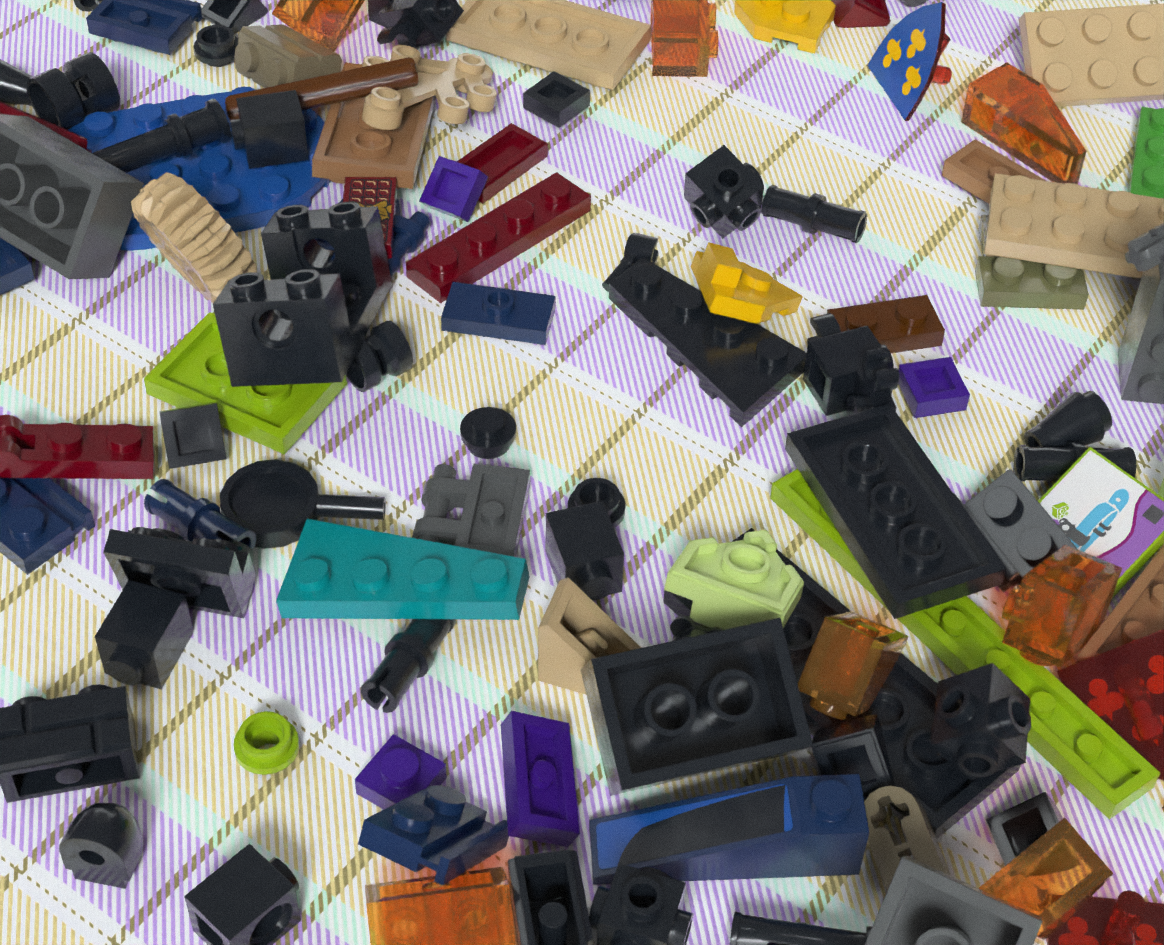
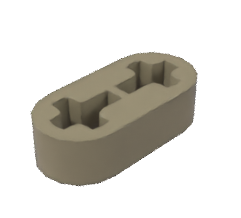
M891 785L880 787L870 793L864 801L869 827L868 844L886 891H888L903 856L913 855L915 860L950 875L926 811L919 800L905 789ZM890 803H894L902 811L909 810L910 815L905 816L901 820V827L907 839V842L899 844L897 837L892 831L878 825V822L883 821L887 817L885 806Z

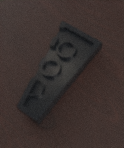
M643 257L609 283V299L648 337L656 336L667 347L666 355L677 366L680 367L685 364L699 378V387L712 400L719 397L730 408L729 416L741 428L804 373L805 351L758 324L711 313L700 290Z

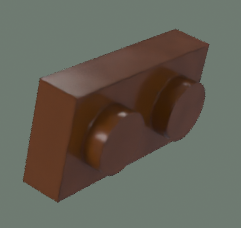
M928 295L827 310V314H833L838 321L841 332L868 325L879 343L885 345L890 353L942 346L945 329Z

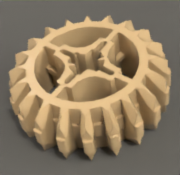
M166 172L158 179H153L146 184L131 201L134 217L140 223V228L148 235L149 240L157 247L160 254L167 259L172 268L176 269L183 279L190 283L196 291H199L206 300L214 303L229 279L244 273H257L256 263L252 260L251 253L242 244L243 241L234 233L231 226L226 223L219 212L208 203L206 198L202 197L192 185H188L183 178Z

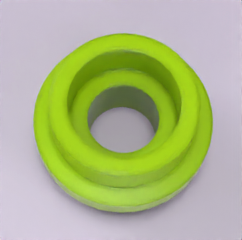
M270 711L255 713L241 724L235 735L233 743L235 757L238 763L251 773L268 775L280 772L287 768L298 754V733L295 727L278 713ZM265 744L275 745L268 749H258Z

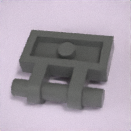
M473 463L470 480L455 479L457 473L452 466L446 464L437 465L434 469L433 477L425 483L421 498L425 510L423 518L418 519L415 523L412 538L516 557L530 489V470ZM454 507L463 508L461 520L446 518L447 513L452 511Z

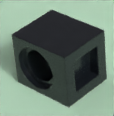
M250 843L184 896L192 929L207 945H273L301 921L296 895L300 887L296 877L280 859L273 857L268 861Z

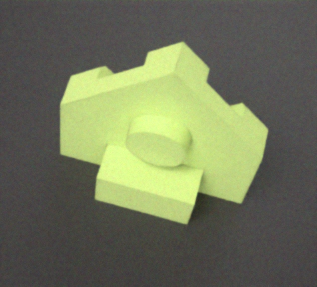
M759 530L745 533L744 539L740 541L718 544L714 537L689 541L668 571L664 590L693 600L690 618L694 622L710 628L719 627L726 630L776 618H781L784 628L801 598L804 581L792 565H785L776 553L777 543L767 530Z

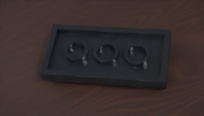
M890 403L787 433L786 452L894 619L1003 583L1006 567Z

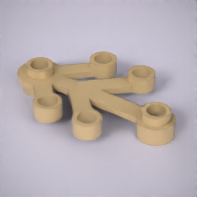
M396 45L392 48L390 61L407 57L413 58L416 63L419 84L397 91L388 87L373 88L371 94L365 97L362 120L369 126L377 129H397L401 126L404 108L436 95L439 105L438 118L450 124H463L466 122L469 108L479 112H490L494 109L497 91L493 87L486 85L491 82L493 71L485 64L486 62L482 57L475 54L462 53L458 55V58L440 61L420 58L421 53L411 46ZM366 56L363 59L362 67L389 62V60L379 56ZM455 90L467 93L466 99L457 96Z

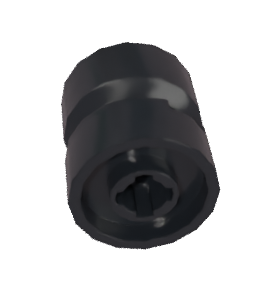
M88 52L65 62L63 72L57 68H52L29 78L27 81V92L38 118L66 130L83 122L85 117L91 113H109L117 111L120 107V96L114 78L106 64L93 52Z

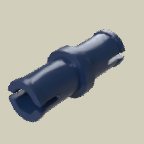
M168 479L158 480L150 487L153 491L167 498L166 503L157 500L149 494L145 496V510L179 529V535L186 541L193 542L197 538L221 539L230 542L236 540L251 549L255 547L256 534L251 529L244 528L221 514L220 507L208 498L196 499L176 487Z

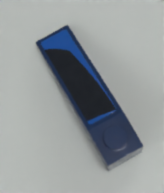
M860 775L792 776L589 820L593 885L612 884L619 863L637 869L641 867L656 868L668 874L672 879L679 881L859 875L869 837Z

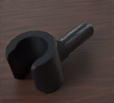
M632 233L626 242L624 257L602 283V287L609 292V283L642 257L656 264L658 250L655 247L658 243V238L640 233Z

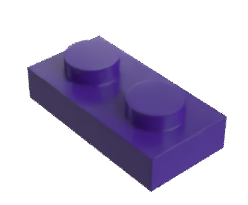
M511 710L500 724L508 836L569 847L580 835L570 725L567 722Z

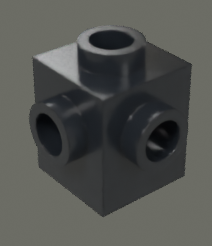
M725 145L685 173L684 199L690 204L692 214L703 227H712L722 239L735 229L739 231L747 229L760 216L764 192L763 180L751 164H742Z
M993 663L938 681L934 721L931 726V746L969 780L989 776L995 772L1026 763L1028 732L1031 729L1030 698Z
M619 863L610 889L599 886L591 905L589 919L591 928L597 929V945H686L694 913L683 910L686 882L672 879L668 874L656 868L641 867L637 869Z

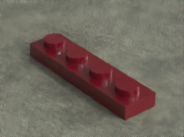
M556 172L406 262L407 278L439 303L447 300L452 282L475 283L590 212L591 195Z

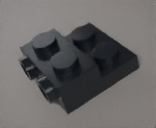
M135 527L132 530H128V532L110 529L103 553L122 590L128 580L184 594L186 595L189 609L244 619L256 573L249 552L244 551L241 546L221 539L197 538L193 542L186 541L178 533L160 528Z

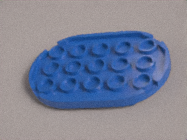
M238 87L228 92L192 95L185 99L157 104L146 103L134 108L109 113L95 112L86 116L83 122L73 126L69 131L87 139V148L91 149L93 153L163 126V120L168 115L177 114L180 117L204 108L205 102L211 99L218 101L230 126V120L225 107L226 97L255 89L251 87ZM313 109L302 110L309 160L249 169L245 150H235L233 139L226 143H221L217 140L194 149L192 156L188 158H178L174 154L127 172V174L143 182V187L166 172L174 174L177 177L183 178L188 185H192L202 197H205L208 203L231 226L234 233L262 228L267 225L274 213L279 209L291 205H304L308 208L311 206L310 197L322 186L328 188L331 182L329 179L312 177V159L325 122ZM133 213L119 251L157 248L149 240L148 235L140 228V223L135 219Z

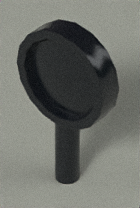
M274 459L256 461L238 469L230 476L220 492L221 514L244 528L251 529L256 534L255 547L267 549L284 547L298 541L306 519L318 520L319 517L384 520L386 498L318 494L317 483L309 471L296 463Z

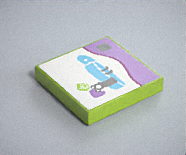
M1091 447L1082 454L1038 501L1085 558L1065 575L1105 605L1114 598L1164 544V498Z

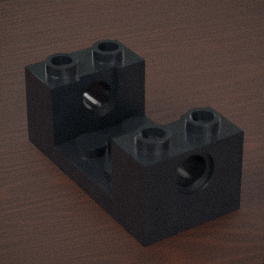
M342 202L331 206L329 209L308 210L304 205L286 206L274 213L261 232L271 280H264V276L256 272L237 275L229 279L213 303L232 387L342 382L392 285L378 206L360 207L356 202ZM315 238L326 240L332 245L334 250L322 248Z

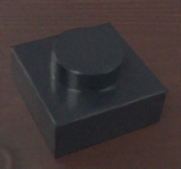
M555 71L523 92V108L559 128L590 106V90Z
M217 402L159 411L169 469L227 459Z

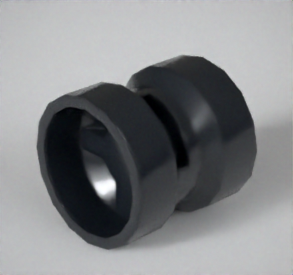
M385 321L374 326L370 334L364 338L346 373L347 378L358 391L366 392L378 386L381 378L388 374L397 377L413 368V356L409 343L399 327L392 321Z

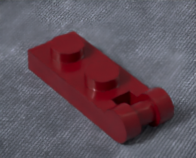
M0 415L1 478L153 479V426H138L125 423L116 425H75L72 423L23 424L19 418L13 415Z

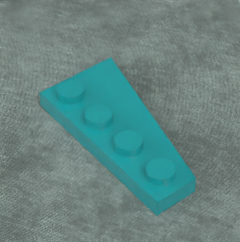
M306 519L276 603L281 618L519 620L530 575L525 558Z

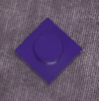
M439 156L419 202L427 208L469 222L488 176L478 169Z
M951 357L899 364L898 385L914 418L967 410L970 393Z
M393 734L354 779L356 794L384 810L429 786L442 785L447 778L446 763Z

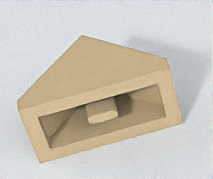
M569 577L559 581L538 627V681L586 695L581 669L591 659L641 647Z

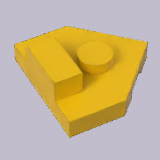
M735 0L734 14L753 38L772 43L774 38L798 43V50L813 54L821 43L822 35L827 28L829 29L834 19L836 5L831 0Z
M708 242L705 252L696 250L690 266L708 309L714 314L758 324L770 320L774 312L782 316L797 312L803 298L801 294L774 280L770 274L738 261L733 248Z

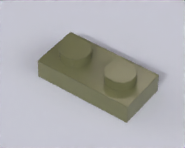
M978 256L975 276L981 307L1085 309L1089 293L1083 269L1006 257Z

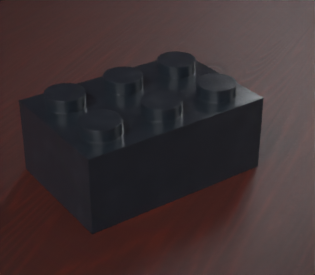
M781 618L593 658L581 669L610 796L794 754L813 746Z

